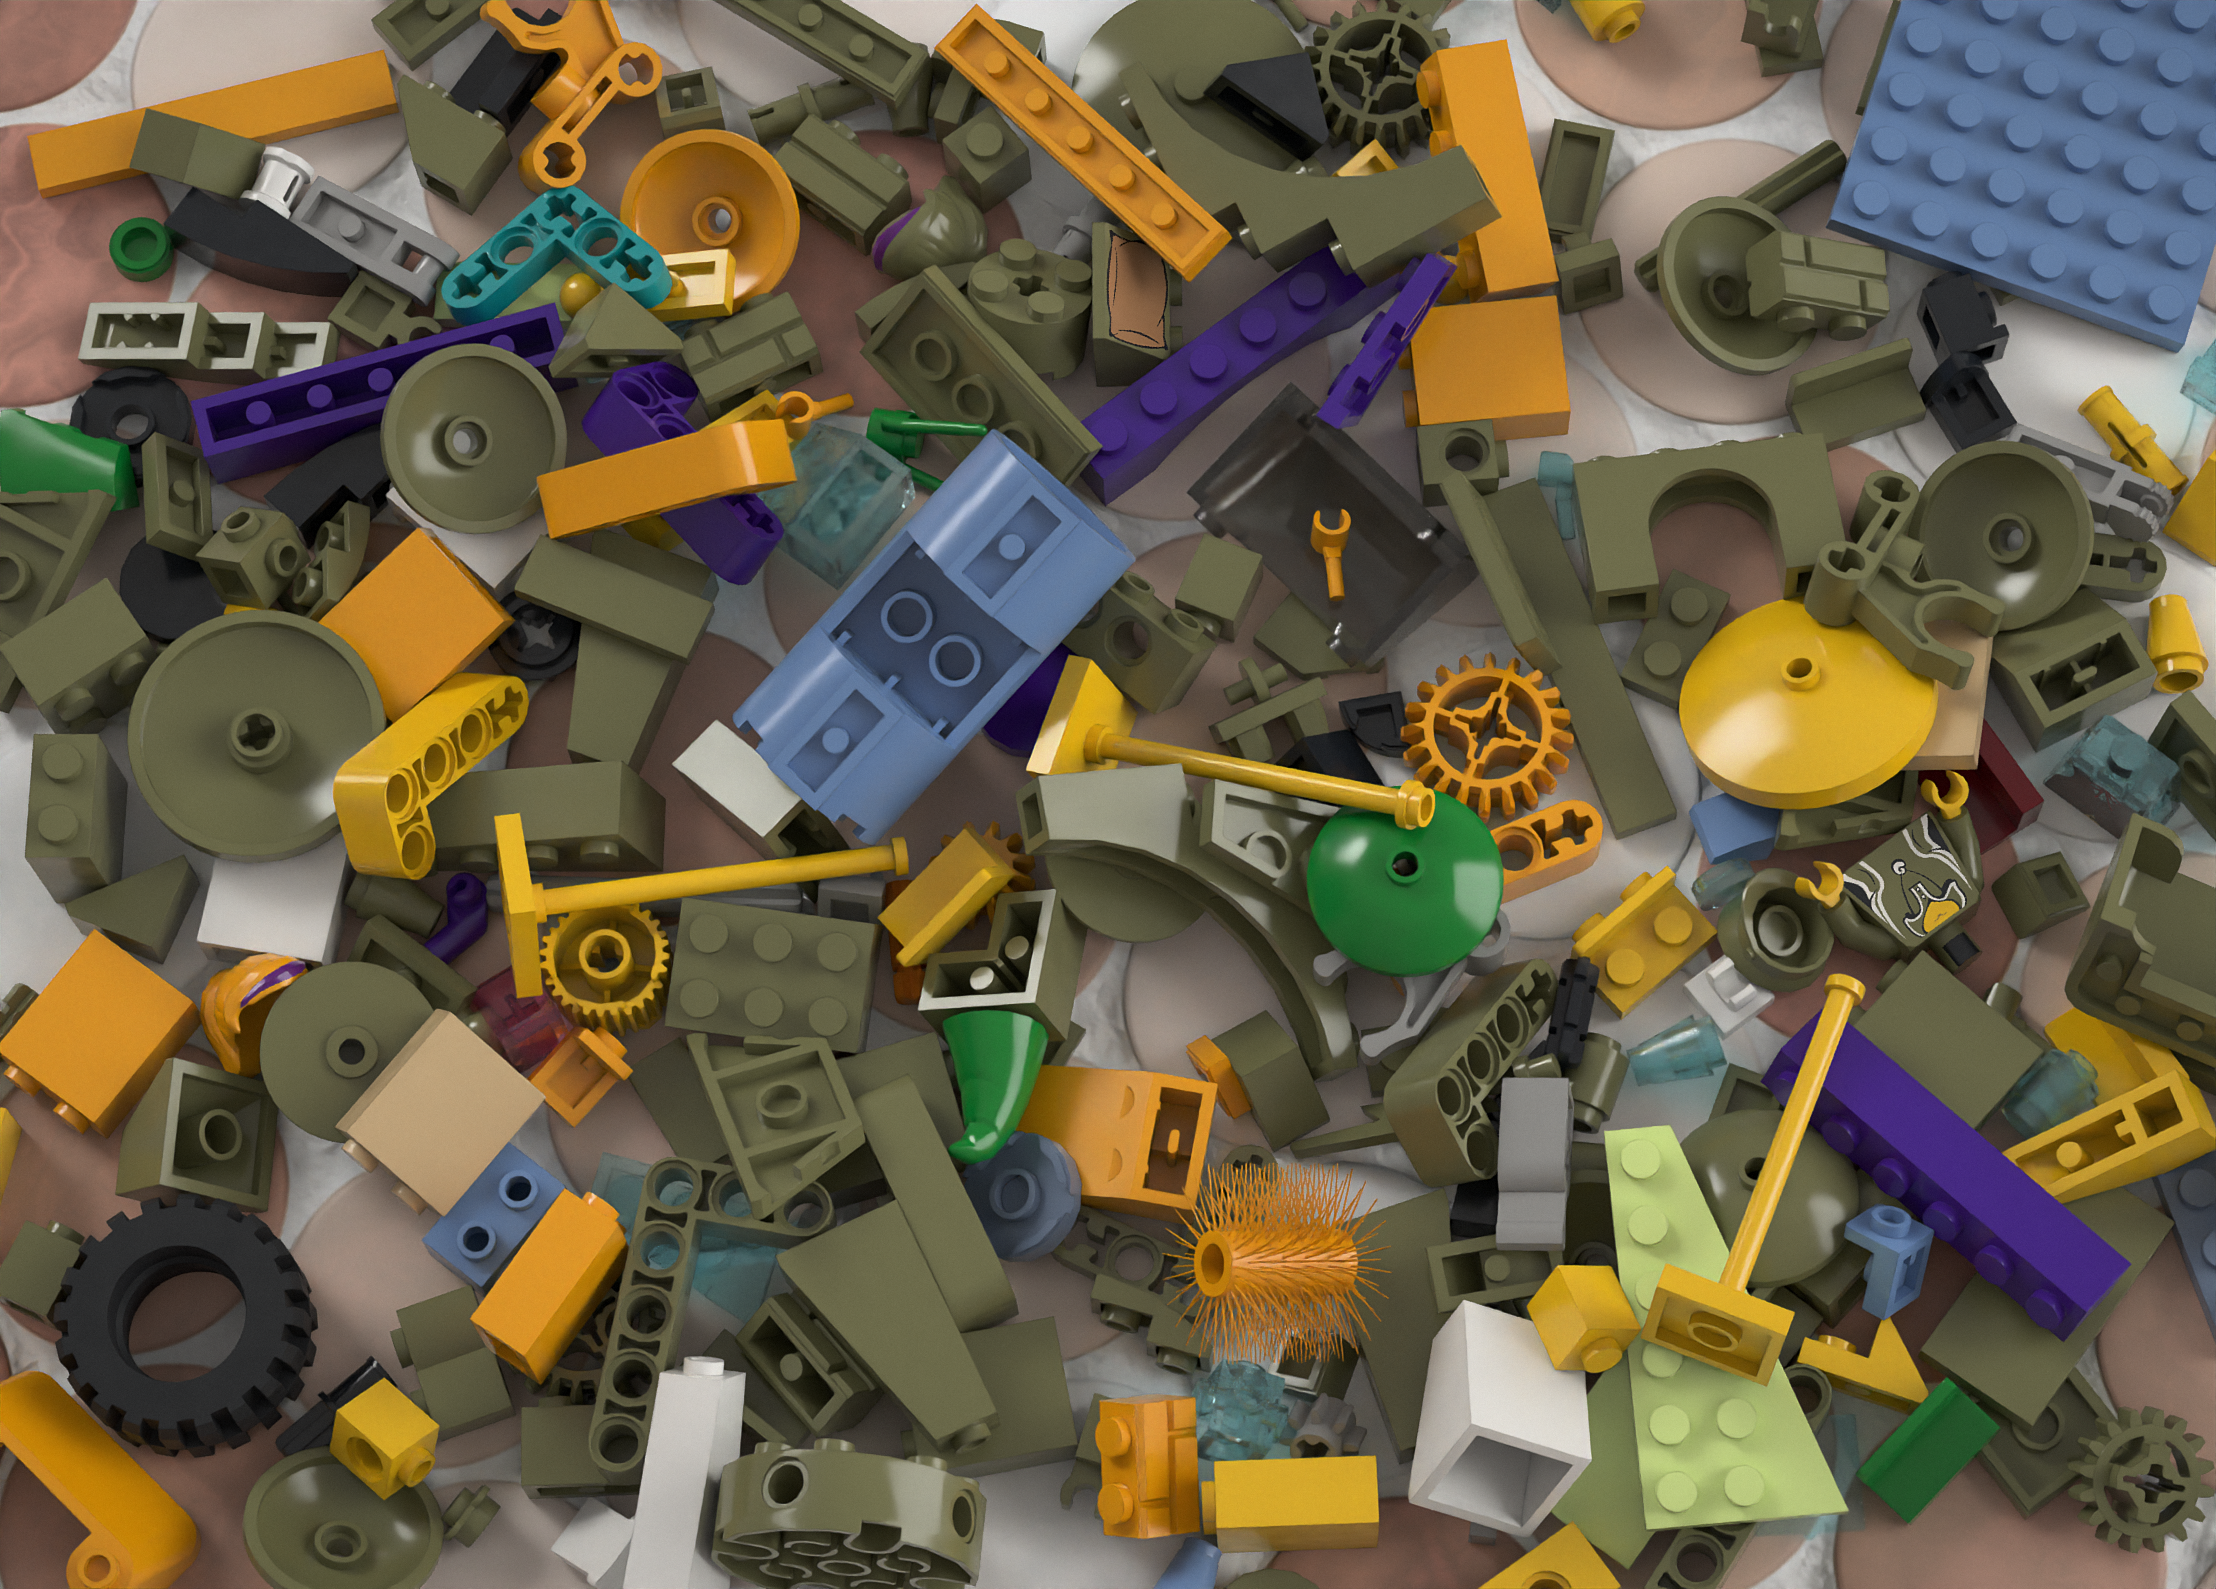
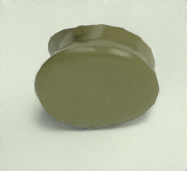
M1775 867L1757 872L1747 882L1743 893L1735 896L1723 907L1717 925L1718 939L1725 956L1732 960L1734 968L1750 982L1767 990L1791 993L1811 986L1823 973L1826 960L1830 956L1834 944V933L1818 911L1819 901L1803 898L1796 892L1795 881L1798 876L1788 870Z

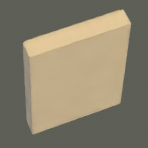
M1934 620L1924 623L1925 629L1935 640L1947 647L1969 652L1974 657V663L1966 686L1961 690H1953L1937 680L1938 706L1932 729L1917 754L1901 770L1977 769L1994 636L1986 637L1967 624L1953 620Z

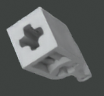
M1502 1078L1498 1145L1499 1200L1496 1224L1497 1250L1564 1251L1566 1202L1570 1192L1574 1101L1569 1078Z

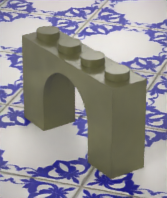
M1788 432L1772 439L1748 442L1724 440L1712 446L1684 450L1661 448L1649 454L1620 458L1598 456L1587 462L1572 464L1571 498L1595 625L1658 617L1659 579L1651 534L1667 515L1684 506L1702 502H1717L1739 508L1754 517L1765 529L1771 541L1783 600L1805 596L1819 550L1822 546L1835 540L1846 541L1823 432L1804 435L1798 432Z

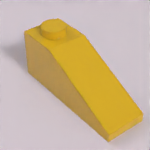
M2175 1069L2001 1153L2058 1202L2063 1204L2165 1174L2216 1150V1126L2200 1089Z

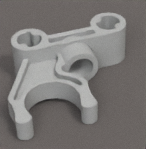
M1402 859L1395 863L1403 877L1413 875L1418 869L1417 865L1409 859ZM1501 909L1487 935H1492L1496 940L1492 946L1484 948L1481 943L1465 959L1437 973L1419 977H1394L1402 987L1406 1006L1399 1020L1387 1030L1365 1035L1361 1039L1360 1057L1365 1064L1374 1066L1387 1055L1417 1044L1464 972L1472 976H1485L1494 973L1502 966L1507 957L1511 926L1507 915ZM1334 950L1327 954L1318 955L1314 959L1313 976L1318 984L1328 986L1346 970L1359 966L1353 964L1338 951Z

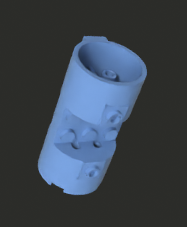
M992 429L733 713V722L744 734H747L752 728L759 734L761 739L757 743L758 747L755 751L769 764L767 767L815 811L818 809L834 823L837 819L843 822L849 817L858 824L852 831L857 839L869 845H876L1136 559L1112 530L1066 486L1017 444L999 431Z

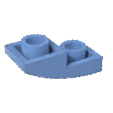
M1723 793L1693 805L1689 811L1690 818L1710 865L1765 860L1774 848L1779 809L1754 805L1737 799L1728 793Z

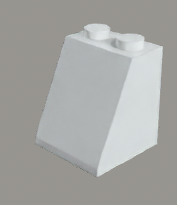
M1463 1300L1432 1342L1408 1490L1409 1503L1528 1539L1592 1461L1585 1370H1555L1533 1321Z

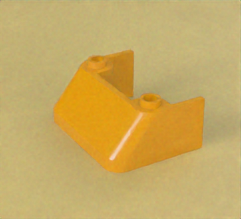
M24 1371L0 1382V1448L5 1445L91 1532L73 1551L68 1560L66 1579L70 1589H167L194 1563L200 1552L201 1534L194 1520L51 1376L40 1371Z

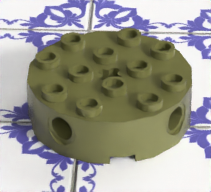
M832 1438L816 1440L814 1442V1449H795L783 1443L761 1442L755 1445L754 1454L745 1455L723 1466L711 1559L727 1574L765 1589H797L802 1585L830 1589H964L965 1584L976 1586L979 1578L987 1499L979 1492L978 1481L947 1473L948 1464L940 1458L911 1456L907 1460L891 1456L855 1452L854 1444Z

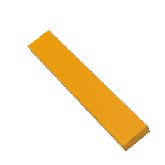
M977 3L934 47L937 53L1188 283L1232 239L1230 233Z
M383 49L29 135L27 139L38 190L44 199L147 174V172L129 167L146 108L202 123L263 144L275 143L400 111L388 60Z

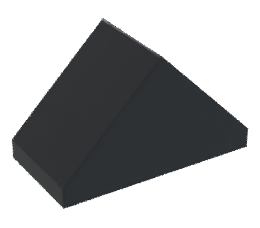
M1308 52L1229 64L1208 84L1203 92L1211 100L1302 162L1321 148L1329 137Z

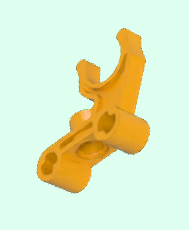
M489 0L482 5L480 17L483 21L495 27L507 39L514 50L528 54L555 52L561 59L560 66L542 84L530 101L549 120L523 149L518 158L517 170L520 180L527 189L541 195L551 188L561 189L572 186L581 179L586 168L585 152L577 139L608 102L625 105L633 103L654 91L662 79L663 67L660 57L654 49L644 43L631 42L624 44L608 0H569L568 7L562 18L555 24L547 26L528 24L518 18L505 0ZM626 63H630L634 67L638 77L637 81L629 85L623 82L618 68ZM544 150L553 152L559 158L555 165L556 171L560 174L559 178L550 176L544 170L549 162L543 154Z

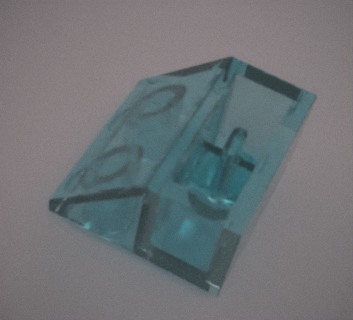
M816 423L791 453L797 482L784 487L759 492L757 496L777 516L783 525L784 535L776 547L836 590H839L915 498L911 469L865 436Z

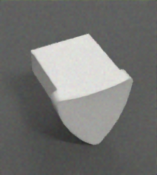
M590 1496L550 1550L565 1563L585 1574L587 1582L597 1589H623L635 1516L627 1519Z

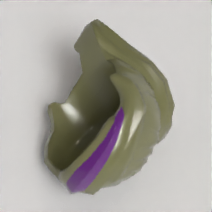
M943 176L934 190L925 189L923 191L926 200L925 204L906 211L887 224L877 234L872 245L871 257L879 273L889 275L896 280L906 281L933 265L942 268L973 261L977 263L987 256L988 228L981 210L966 194L956 177Z

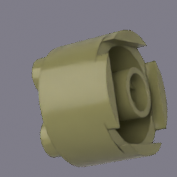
M1009 239L1000 244L999 251L985 256L974 265L968 278L966 299L1036 374L1053 372L1052 381L1070 375L1081 365L1085 356L1092 306V270L1086 263L1067 259L1049 251L1036 249L1034 244L1024 239Z

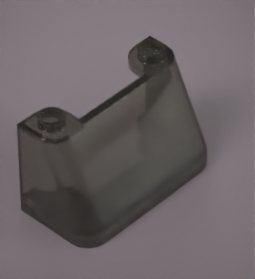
M1290 382L1186 493L1200 505L1193 516L1211 534L1222 539L1229 532L1248 550L1263 555V564L1317 615L1333 633L1325 643L1353 669L1362 661L1371 668L1467 588L1480 573L1469 549L1343 429H1336L1316 416L1320 408L1295 384ZM1344 509L1351 518L1346 548L1342 551L1343 560L1341 561L1345 599L1331 601L1326 563L1324 562L1323 554L1317 552L1311 545V530L1313 517L1317 510L1320 511L1321 525L1330 530L1339 529L1340 511Z

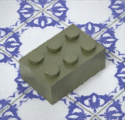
M683 897L664 1026L738 1037L764 1035L780 1040L792 1039L794 1037L826 1038L831 1050L850 1053L866 1052L883 925Z

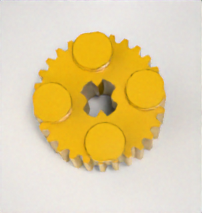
M636 903L633 905L568 912L569 916L567 918L559 916L557 918L559 927H551L549 929L550 936H543L542 938L545 948L540 949V956L543 961L540 965L553 1001L566 1020L573 1027H589L592 1033L598 1026L604 1028L611 1035L614 1031H618L620 1037L625 1036L627 1029L637 1033L639 1030L650 1029L662 1018L663 1006H667L668 1003L667 994H669L674 955L666 932L663 931L660 921L653 919L651 911L648 909L642 911L640 904ZM608 958H618L620 965L613 971L602 973L597 968H606L605 960Z

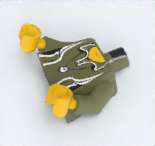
M1946 770V776L1950 780V790L1944 797L1939 798L1935 783L1928 779L1924 780L1920 787L1923 798L1930 804L1940 808L1937 817L1928 810L1843 873L1834 864L1813 861L1814 867L1821 874V885L1816 889L1809 879L1798 877L1795 881V890L1803 898L1819 901L1817 906L1819 913L1844 947L1882 961L1894 959L1897 962L1899 959H1902L1908 965L1922 950L1926 953L1932 950L1954 976L1969 967L1983 953L1982 949L1963 928V925L1969 922L1977 913L1981 902L1980 894L1984 888V877L1979 841L1969 811L1963 806L1968 798V783L1958 773Z

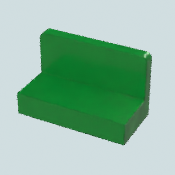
M1946 1377L1860 1467L1855 1475L1864 1484L1869 1486L1904 1521L1911 1525L2002 1428Z

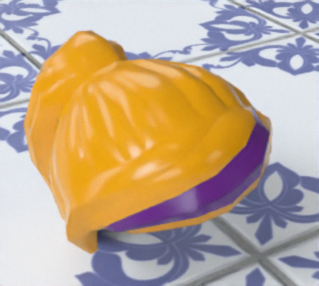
M273 953L248 956L233 968L222 969L210 978L207 987L202 992L199 1016L206 1038L227 1072L249 1078H254L261 1072L259 1064L260 1041L265 1021L271 1008L283 991L298 978L309 972L305 967L304 961H299L295 957L288 955L282 956Z

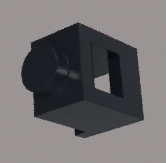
M1953 271L1940 275L1930 281L1926 288L1922 290L1916 314L1938 365L1942 364L1950 355L1956 352L1974 353L1981 359L1984 365L2002 359L2010 334L2005 324L1996 326L1997 318L1992 301L1985 291L1977 292L1970 273L1962 276L1961 272Z

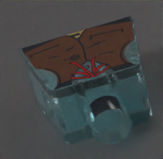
M2106 714L2079 736L2042 783L2118 840L2132 813L2165 826L2180 807L2181 769L2178 765L2146 742L2143 737L2131 731L2114 717Z

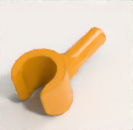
M791 391L781 396L775 417L782 418L788 414L798 416L799 418L789 422L787 435L794 440H800L807 436L812 421L852 408L854 401L849 393H845L819 402H813L807 394Z
M1344 509L1340 511L1339 529L1330 530L1321 525L1320 511L1317 510L1313 517L1311 530V545L1317 552L1323 554L1324 562L1326 563L1331 601L1345 599L1341 561L1343 560L1342 551H1344L1348 542L1351 518Z

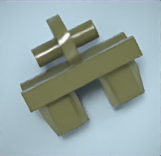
M1247 657L1238 662L1243 680L1224 688L1223 691L1230 706L1250 697L1255 705L1208 726L1215 743L1225 741L1233 757L1262 763L1276 756L1262 724L1282 715L1295 744L1302 737L1329 732L1325 711L1319 699L1327 695L1321 678L1317 677L1271 697L1269 689L1288 680L1283 665L1278 663L1260 671L1253 658Z

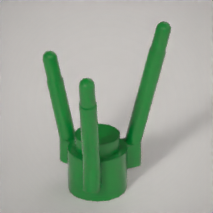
M875 407L868 422L865 452L866 456L882 459L881 473L902 476L935 492L942 485L943 480L906 464L908 458H919L925 434L982 437L987 434V427L983 424L923 420L914 412L897 409L893 411Z

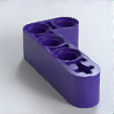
M655 361L617 370L612 374L584 415L581 422L583 431L606 457L695 433L697 431L684 418V415L697 398L698 389L686 372L664 361ZM755 493L725 496L660 514L715 574L727 582L736 585H747L753 580L784 535V528L780 520Z

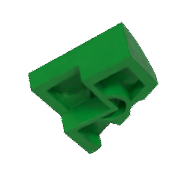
M20 408L1 411V492L12 494H26L29 491L81 493L99 489L117 497L110 512L140 507L128 445L106 437H90L83 434L79 428L61 422L52 424L25 414L26 410Z

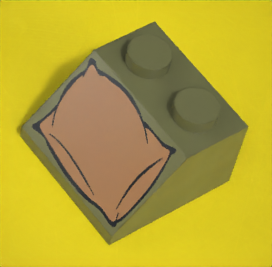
M1092 222V316L1097 387L1130 386L1183 348V327L1171 326L1170 306H1182V276L1174 269H1170V265L1135 233L1106 222Z

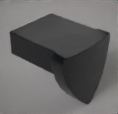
M1956 352L1950 355L1930 375L1919 392L1925 408H1929L1956 453L1973 445L1997 441L2009 435L2014 425H2017V421L1989 378L1988 370L1981 359L1974 353Z

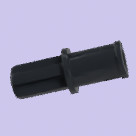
M373 1356L366 1359L367 1362L327 1395L324 1391L318 1393L317 1395L321 1400L276 1438V1447L284 1457L306 1449L328 1446L331 1443L336 1411L384 1377L398 1388L394 1380Z

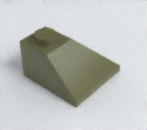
M175 1057L166 1059L122 1132L115 1195L141 1202L160 1197L166 1206H174L179 1194H196L207 1205H212L219 1198L236 1204L241 1212L262 1213L268 1211L278 1107L271 1098L265 1082Z

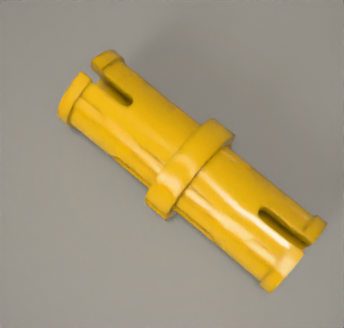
M2109 385L2096 390L2079 406L2078 413L2086 418L2112 449L2109 455L2112 460L2132 467L2133 472L2154 479L2156 483L2161 482L2162 485H2167V488L2172 490L2171 494L2173 496H2176L2188 484V477L2180 472L2154 441L2157 436L2155 431L2148 424L2141 426L2116 397Z

